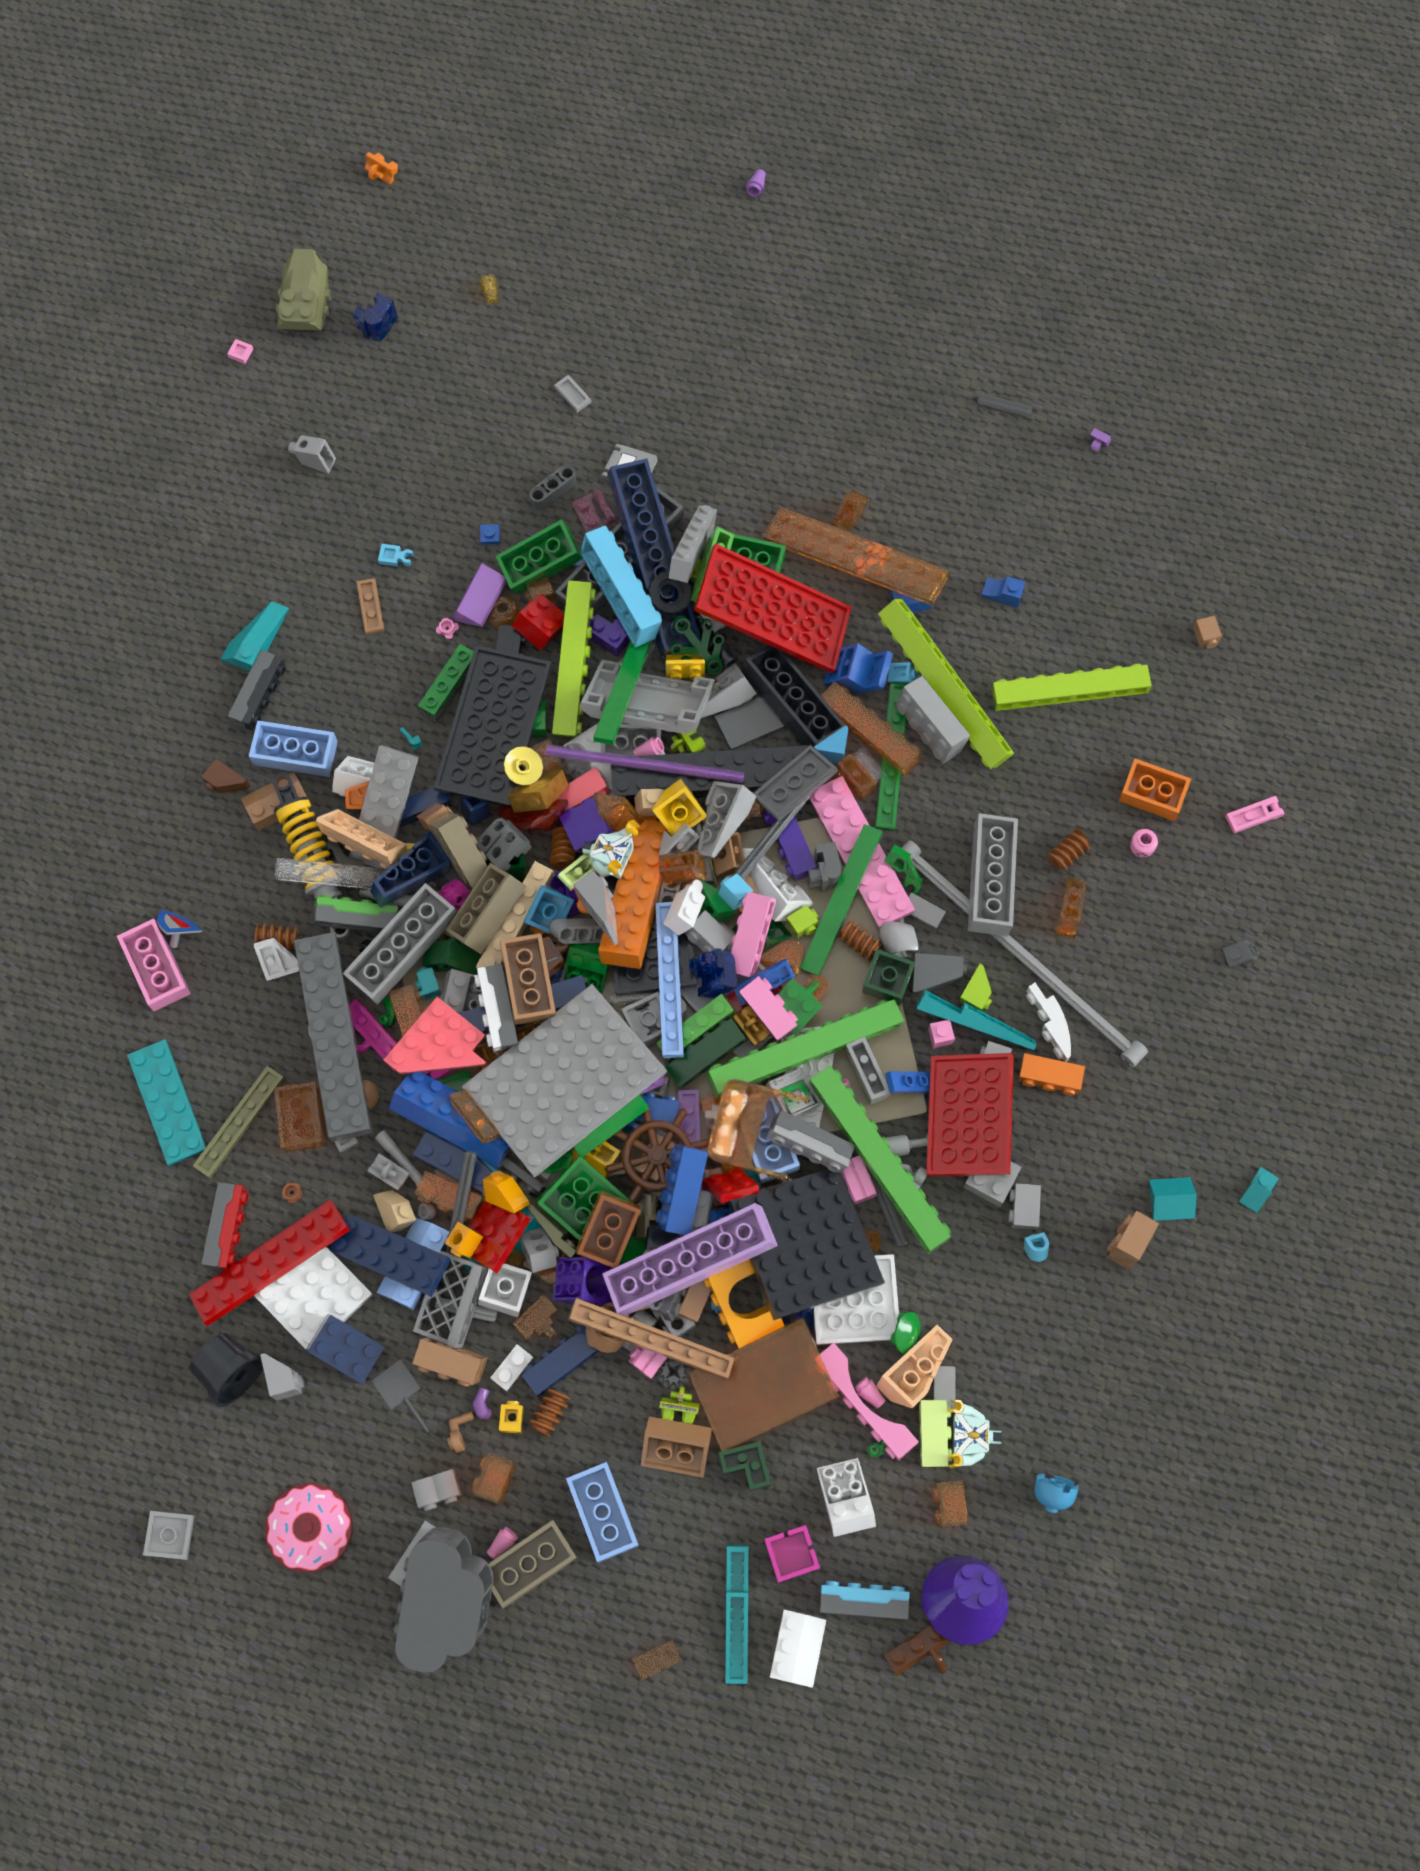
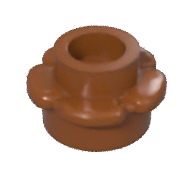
M297 1183L286 1184L282 1191L283 1199L289 1203H295L297 1199L302 1197L301 1186Z

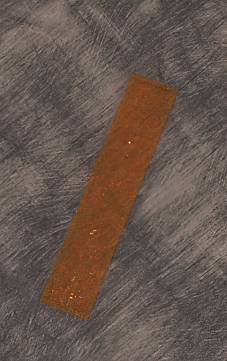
M781 506L763 535V539L768 542L785 545L786 549L930 605H933L950 575L947 569Z

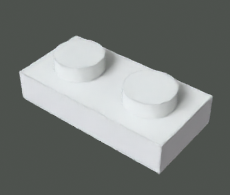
M516 1345L490 1378L504 1390L508 1391L534 1357L519 1345Z

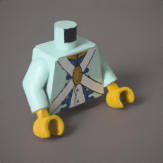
M629 821L626 824V828L621 831L600 834L595 844L584 843L583 853L590 855L592 867L600 876L612 875L616 878H621L634 850L632 837L630 836L638 835V830L636 829L640 825L636 821Z
M950 1400V1402L954 1403L955 1408L948 1409V1411L955 1414L953 1415V1454L947 1456V1458L951 1457L954 1464L949 1465V1468L971 1466L983 1459L985 1453L989 1452V1444H1001L1002 1433L1001 1431L989 1430V1421L985 1420L984 1415L973 1407L963 1404L960 1400Z

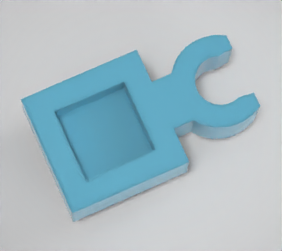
M381 544L378 562L382 565L397 567L398 563L402 562L406 566H411V560L405 558L407 556L413 557L414 554L409 549L401 551L400 546Z

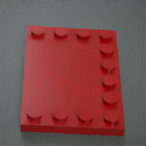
M1012 1053L931 1056L926 1170L928 1177L1011 1175L1014 1061Z

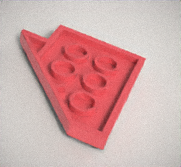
M436 997L385 1057L384 1062L399 1074L484 1066L486 1062L473 1051L485 1038V1034Z

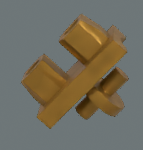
M750 1005L733 1016L735 1022L754 1047L771 1036L770 1031Z

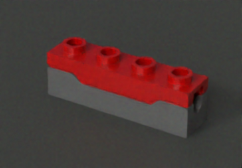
M218 1182L201 1265L204 1267L228 1270L230 1266L235 1264L236 1253H234V1248L240 1241L238 1228L244 1221L243 1204H247L248 1192H246V1188L243 1185Z

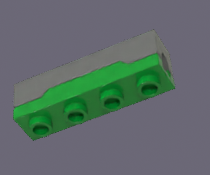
M459 644L419 703L418 708L421 715L438 723L465 683L474 651Z

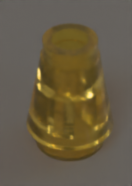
M494 275L481 277L480 286L487 303H497L498 280L495 279Z

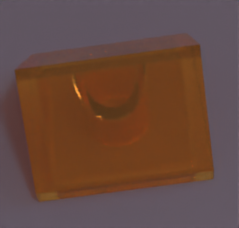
M594 793L593 797L598 813L613 832L626 828V824L631 820L636 821L639 825L644 822L625 797Z

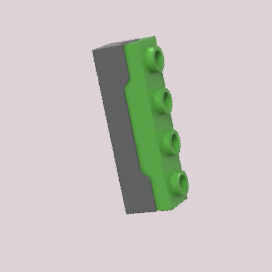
M321 895L316 898L314 903L313 925L380 933L397 915L398 906H393L392 903L380 907L379 904H374L371 900L357 902L347 897L332 899V896Z

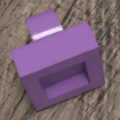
M1095 428L1090 434L1091 439L1094 440L1091 449L1097 452L1102 444L1108 447L1111 442V436Z

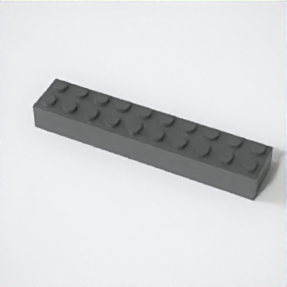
M335 932L294 940L328 1137L332 1142L373 1134L346 980L343 975L344 969L338 938Z

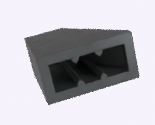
M915 953L912 997L922 995L924 990L932 992L960 982L963 975L967 973V963H963L964 957Z

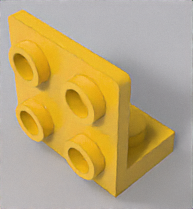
M666 655L667 678L678 680L690 678L692 681H694L695 676L705 678V660L701 655ZM683 656H690L692 660H681Z

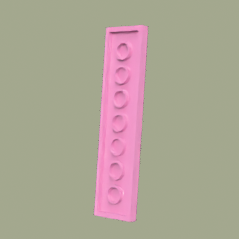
M843 776L820 786L810 795L809 800L831 841L836 842L838 854L846 866L863 825L869 826ZM878 843L858 891L877 927L880 929L884 922H896L914 913L915 909L893 868L884 861L886 855Z

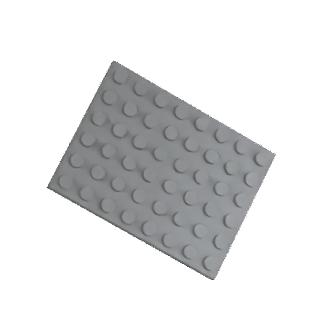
M591 984L558 1010L555 1016L549 1017L521 1039L517 1046L507 1050L464 1084L462 1088L535 1178L663 1076L667 1070L594 985Z

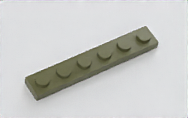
M266 1066L199 1156L193 1167L211 1179L285 1078Z

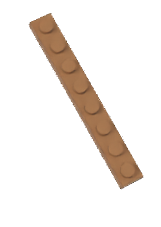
M578 1298L574 1300L568 1318L569 1321L720 1378H729L734 1362L733 1357Z

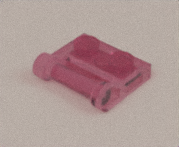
M601 488L595 489L592 493L571 502L586 533L605 525L606 527L618 521L616 515L612 514L604 499V493ZM597 499L606 516L604 520H601L592 501Z

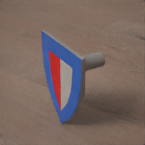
M164 910L158 914V926L166 935L171 934L169 944L171 948H177L180 934L202 932L195 923L182 916Z

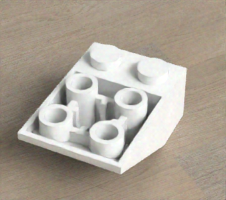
M855 1458L817 1468L833 1536L836 1537L876 1527L875 1515L859 1459Z

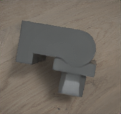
M503 818L496 819L478 838V844H476L495 866L504 871L510 868L509 862L514 856L518 858L520 854L526 855L532 847L530 841L511 821H505Z
M836 842L816 845L814 859L815 863L818 864V868L808 870L809 876L807 879L810 889L820 887L821 892L827 891V888H836L841 876V865Z

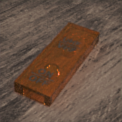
M467 1089L450 1094L449 1101L483 1144L500 1138L499 1130Z

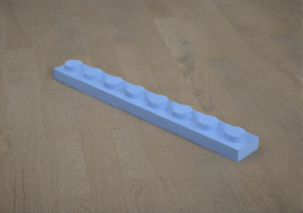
M672 902L655 903L663 1058L684 1057L678 935L664 925Z

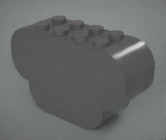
M436 1527L426 1532L413 1547L409 1558H406L404 1563L406 1578L403 1579L400 1592L403 1593L402 1601L400 1600L397 1608V1614H400L399 1622L396 1623L394 1628V1636H397L395 1652L399 1661L405 1667L414 1671L433 1672L444 1664L447 1656L458 1657L467 1654L474 1647L487 1625L494 1580L493 1571L483 1558L471 1555L470 1542L463 1533L446 1527Z

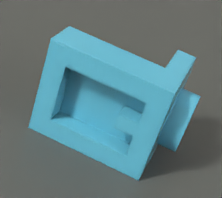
M911 662L891 663L887 682L909 684L919 678L920 674L915 670L914 664Z

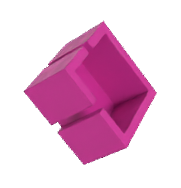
M806 1525L787 1531L788 1537L786 1538L781 1533L764 1539L778 1583L820 1569L814 1549L808 1550V1547L812 1546V1542Z

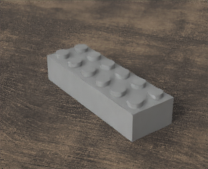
M979 813L974 822L968 931L1008 936L1013 927L1018 819Z
M425 883L344 971L343 975L378 1005L446 930L457 914V910Z

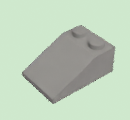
M592 871L573 885L584 908L612 943L616 945L618 944L615 906L611 900L614 896L607 887L608 884L602 875L598 877Z

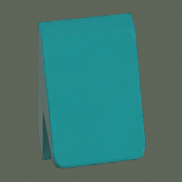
M1260 1167L1239 1200V1203L1258 1213L1271 1195V1190L1279 1178Z

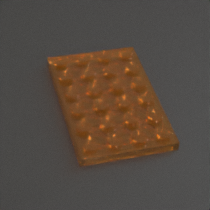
M803 1318L727 1354L734 1358L728 1379L720 1378L699 1369L689 1373L721 1451L735 1448L839 1398Z

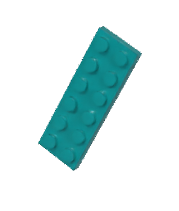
M166 1039L128 1054L127 1057L167 1165L171 1166L202 1153L206 1148V1144Z

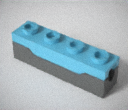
M826 1581V1585H821L819 1613L908 1620L910 1592H904L905 1587L892 1586L891 1590H883V1585H870V1588L867 1589L861 1588L859 1583H848V1587L839 1586V1582Z

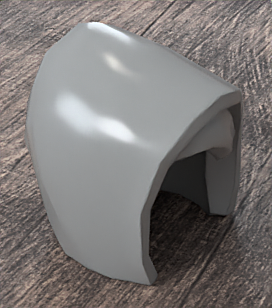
M887 921L881 925L879 937L885 952L906 958L905 951L918 950V941L912 925L894 921Z

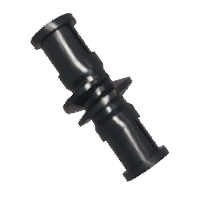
M698 615L695 620L702 635L701 621L704 618ZM713 630L710 633L708 651L713 650L714 643L711 637L716 633ZM717 637L715 641H719L721 637ZM724 642L721 645L719 658L723 662L724 669H727L738 661V657L733 655L727 643Z

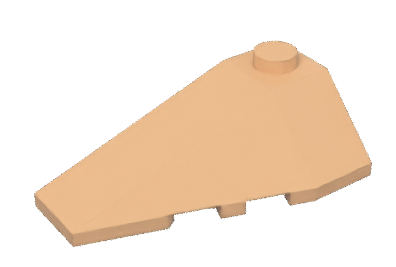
M936 1325L881 1377L876 1387L891 1402L913 1408L928 1393L930 1385L953 1339Z

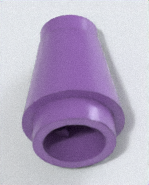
M761 169L756 170L746 184V190L750 196L758 197L763 193L766 173Z

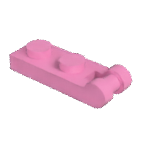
M1274 796L1230 812L1225 817L1235 834L1269 820L1282 817L1285 813L1282 808H1279L1277 804L1279 801ZM1267 807H1270L1272 811L1268 812Z

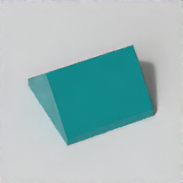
M1190 1177L1148 1180L1154 1221L1195 1219L1197 1194Z

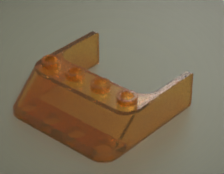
M737 1079L729 1080L724 1086L708 1146L709 1157L714 1161L737 1169L789 1182L790 1177L786 1174L755 1167L752 1157L767 1102L771 1098L780 1097L809 1105V1098Z

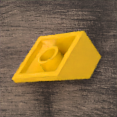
M681 779L664 790L652 808V811L672 836L685 823L692 828L707 817V814Z

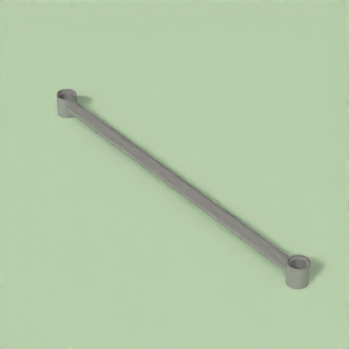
M909 840L902 849L911 854L914 867L969 915V899L919 856L922 853L920 848ZM991 934L1123 1051L1120 1056L1123 1060L1126 1059L1130 1063L1129 1066L1135 1067L1148 1053L1146 1047L1139 1041L1134 1040L1131 1043L1009 934L1008 936Z

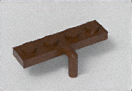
M930 1625L884 1654V1657L896 1676L929 1655L934 1660L938 1671L943 1674L947 1671V1667L938 1650L951 1641L942 1637L934 1630L933 1625Z

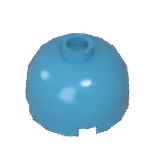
M1037 1474L1034 1493L1039 1503L1045 1506L1046 1511L1057 1513L1058 1510H1065L1071 1507L1076 1499L1079 1486L1076 1485L1074 1487L1075 1482L1067 1478L1055 1476V1478L1047 1479L1045 1474Z

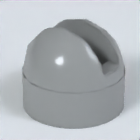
M430 1203L420 1204L418 1216L421 1220H430L436 1215L434 1205Z

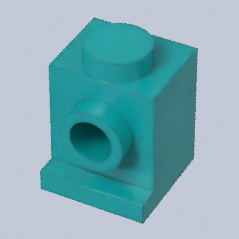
M432 967L418 969V979L415 982L422 1001L440 996L441 990Z

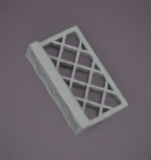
M440 1251L439 1253L448 1256L453 1264V1267L445 1271L442 1276L447 1287L440 1291L436 1288L432 1297L425 1295L413 1332L440 1341L453 1348H462L489 1268ZM465 1264L471 1266L469 1275L463 1278L459 1268ZM455 1270L459 1281L450 1285L447 1274ZM461 1284L464 1291L462 1296L456 1299L452 1288ZM449 1291L453 1301L444 1305L440 1294ZM436 1297L440 1308L431 1312L429 1302ZM454 1304L457 1310L456 1315L449 1318L445 1308ZM442 1311L446 1321L437 1325L433 1315ZM429 1317L433 1328L428 1331L420 1329L423 1320ZM446 1324L450 1330L448 1339L442 1337L439 1328Z

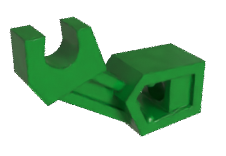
M894 845L884 861L898 872H905L906 877L903 887L907 888L909 884L914 885L915 889L912 893L916 895L923 885V878L919 877L911 860V854Z

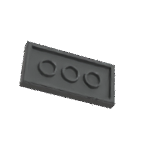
M810 745L753 793L756 796L755 801L779 822L837 773L838 770Z

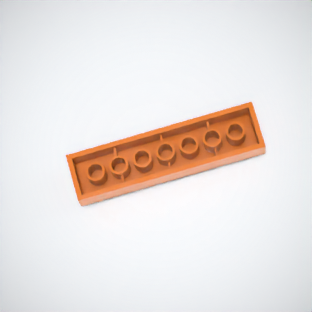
M634 818V821L640 825L636 829L638 830V835L630 836L632 837L634 850L621 878L617 880L612 899L615 906L618 944L614 945L603 932L599 946V955L602 964L641 969L656 912L655 903H658L667 864V861L659 854L663 832L666 831L669 834L670 832L661 821Z

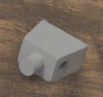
M302 435L297 443L291 442L288 447L289 453L295 454L302 465L329 474L336 460L325 439Z

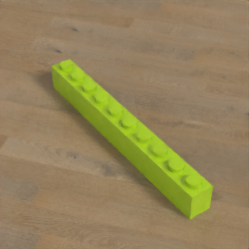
M894 599L878 613L881 617V623L884 627L889 628L893 640L902 646L904 655L915 664V670L923 675L928 684L970 734V746L980 754L982 763L990 769L997 768L1015 754L903 599Z

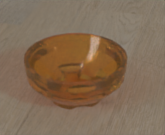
M500 596L497 598L487 619L492 626L498 629L499 625L512 626L521 608L515 599L508 596ZM501 604L508 606V610L504 613H500L497 610Z

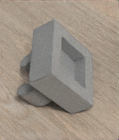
M712 1104V1111H706L705 1129L726 1130V1112L720 1111L721 1105Z

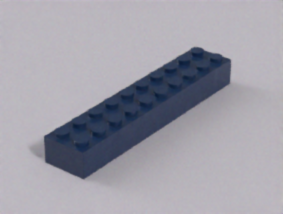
M646 458L611 466L607 476L637 577L641 581L643 590L647 595V589L654 577L662 572L670 571L671 559L675 550L649 462ZM665 585L660 589V597L666 603H674L678 599V591L672 585ZM690 602L680 614H676L673 617L661 615L662 622L656 635L661 656L672 654L669 647L673 642H679L682 646H693L684 633H679L674 628L673 622L678 616H685L689 620L690 629L701 641ZM680 621L678 625H682L684 621ZM678 646L674 647V648H673V651L678 650L679 647H678Z

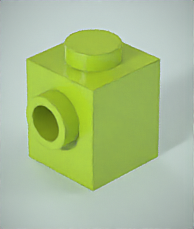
M805 905L788 916L786 924L795 937L799 939L805 934L809 936L816 931L818 926L817 919L819 917L813 908L810 909Z

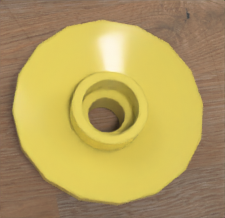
M516 747L505 757L504 769L511 781L524 786L530 785L540 778L543 764L540 756L533 749ZM519 765L524 766L525 770L521 771Z

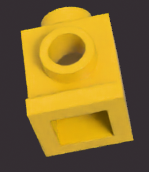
M507 1401V1405L501 1404L500 1432L522 1434L524 1407L519 1405L520 1402ZM510 1414H516L515 1421H509Z

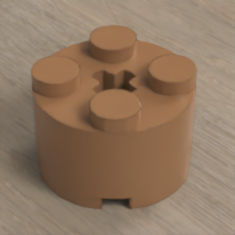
M613 1303L601 1306V1308L617 1313ZM626 1315V1316H625V1317H628V1318H630V1319H633L632 1316H629V1315ZM588 1327L585 1328L588 1345L601 1352H617L625 1343V1341Z

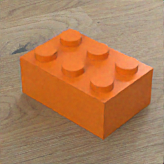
M1134 759L1119 802L1175 822L1191 778Z

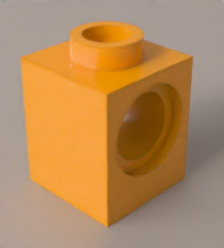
M457 1222L445 1244L451 1247L450 1252L459 1258L462 1255L471 1258L483 1236Z

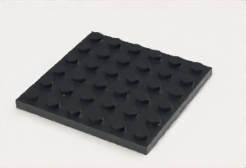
M827 1169L760 1189L759 1193L728 1201L731 1213H735L754 1203L762 1206L777 1242V1247L750 1258L773 1321L881 1286L885 1283L841 1173Z

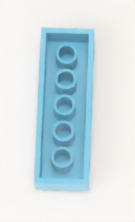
M606 525L585 533L580 554L634 647L654 640L662 622L661 615L652 606L650 596L645 594L641 581L634 575L632 565L627 563L624 558V552L621 547L617 546L613 533L607 529Z

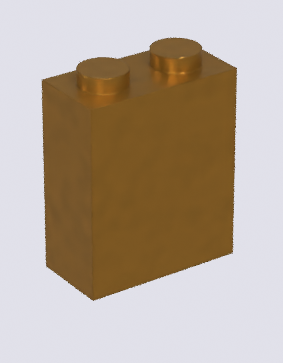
M563 769L542 771V775L536 782L524 786L518 784L507 796L514 813L548 809L569 785Z

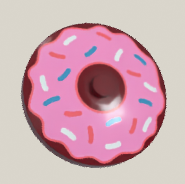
M314 1483L297 1485L281 1494L270 1508L265 1524L267 1545L275 1559L286 1568L303 1573L321 1571L334 1564L346 1551L352 1536V1516L344 1499L331 1488Z

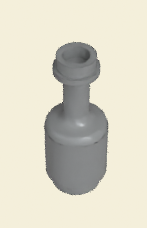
M928 1134L926 1138L909 1140L906 1135L885 1137L890 1144L889 1149L892 1154L896 1153L898 1156L908 1155L911 1148L928 1146Z

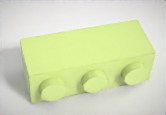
M947 1400L919 1401L920 1460L922 1467L948 1466V1462H952L951 1457L947 1458L948 1455L952 1454L951 1448H948V1440H951V1426H947V1418L951 1417V1413L948 1411V1409H951V1406L947 1404Z

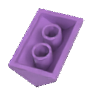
M481 564L451 619L456 622L483 627L507 581L505 576Z

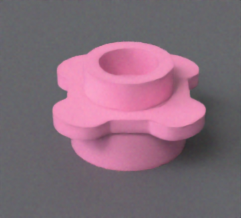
M444 618L439 623V627L436 628L437 634L444 635L446 639H452L453 633L459 629L457 623H453L452 620Z

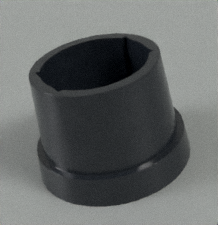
M227 1333L219 1334L205 1343L196 1353L190 1364V1372L208 1391V1397L217 1407H225L239 1399L257 1380L263 1369L261 1357L254 1351L247 1350Z

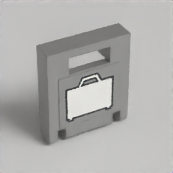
M616 444L615 450H613L604 469L605 472L602 473L601 477L609 480L607 473L611 466L646 458L652 473L658 461L657 456Z

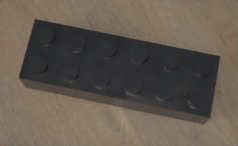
M768 645L745 659L741 672L802 745L814 747L845 726L784 651Z

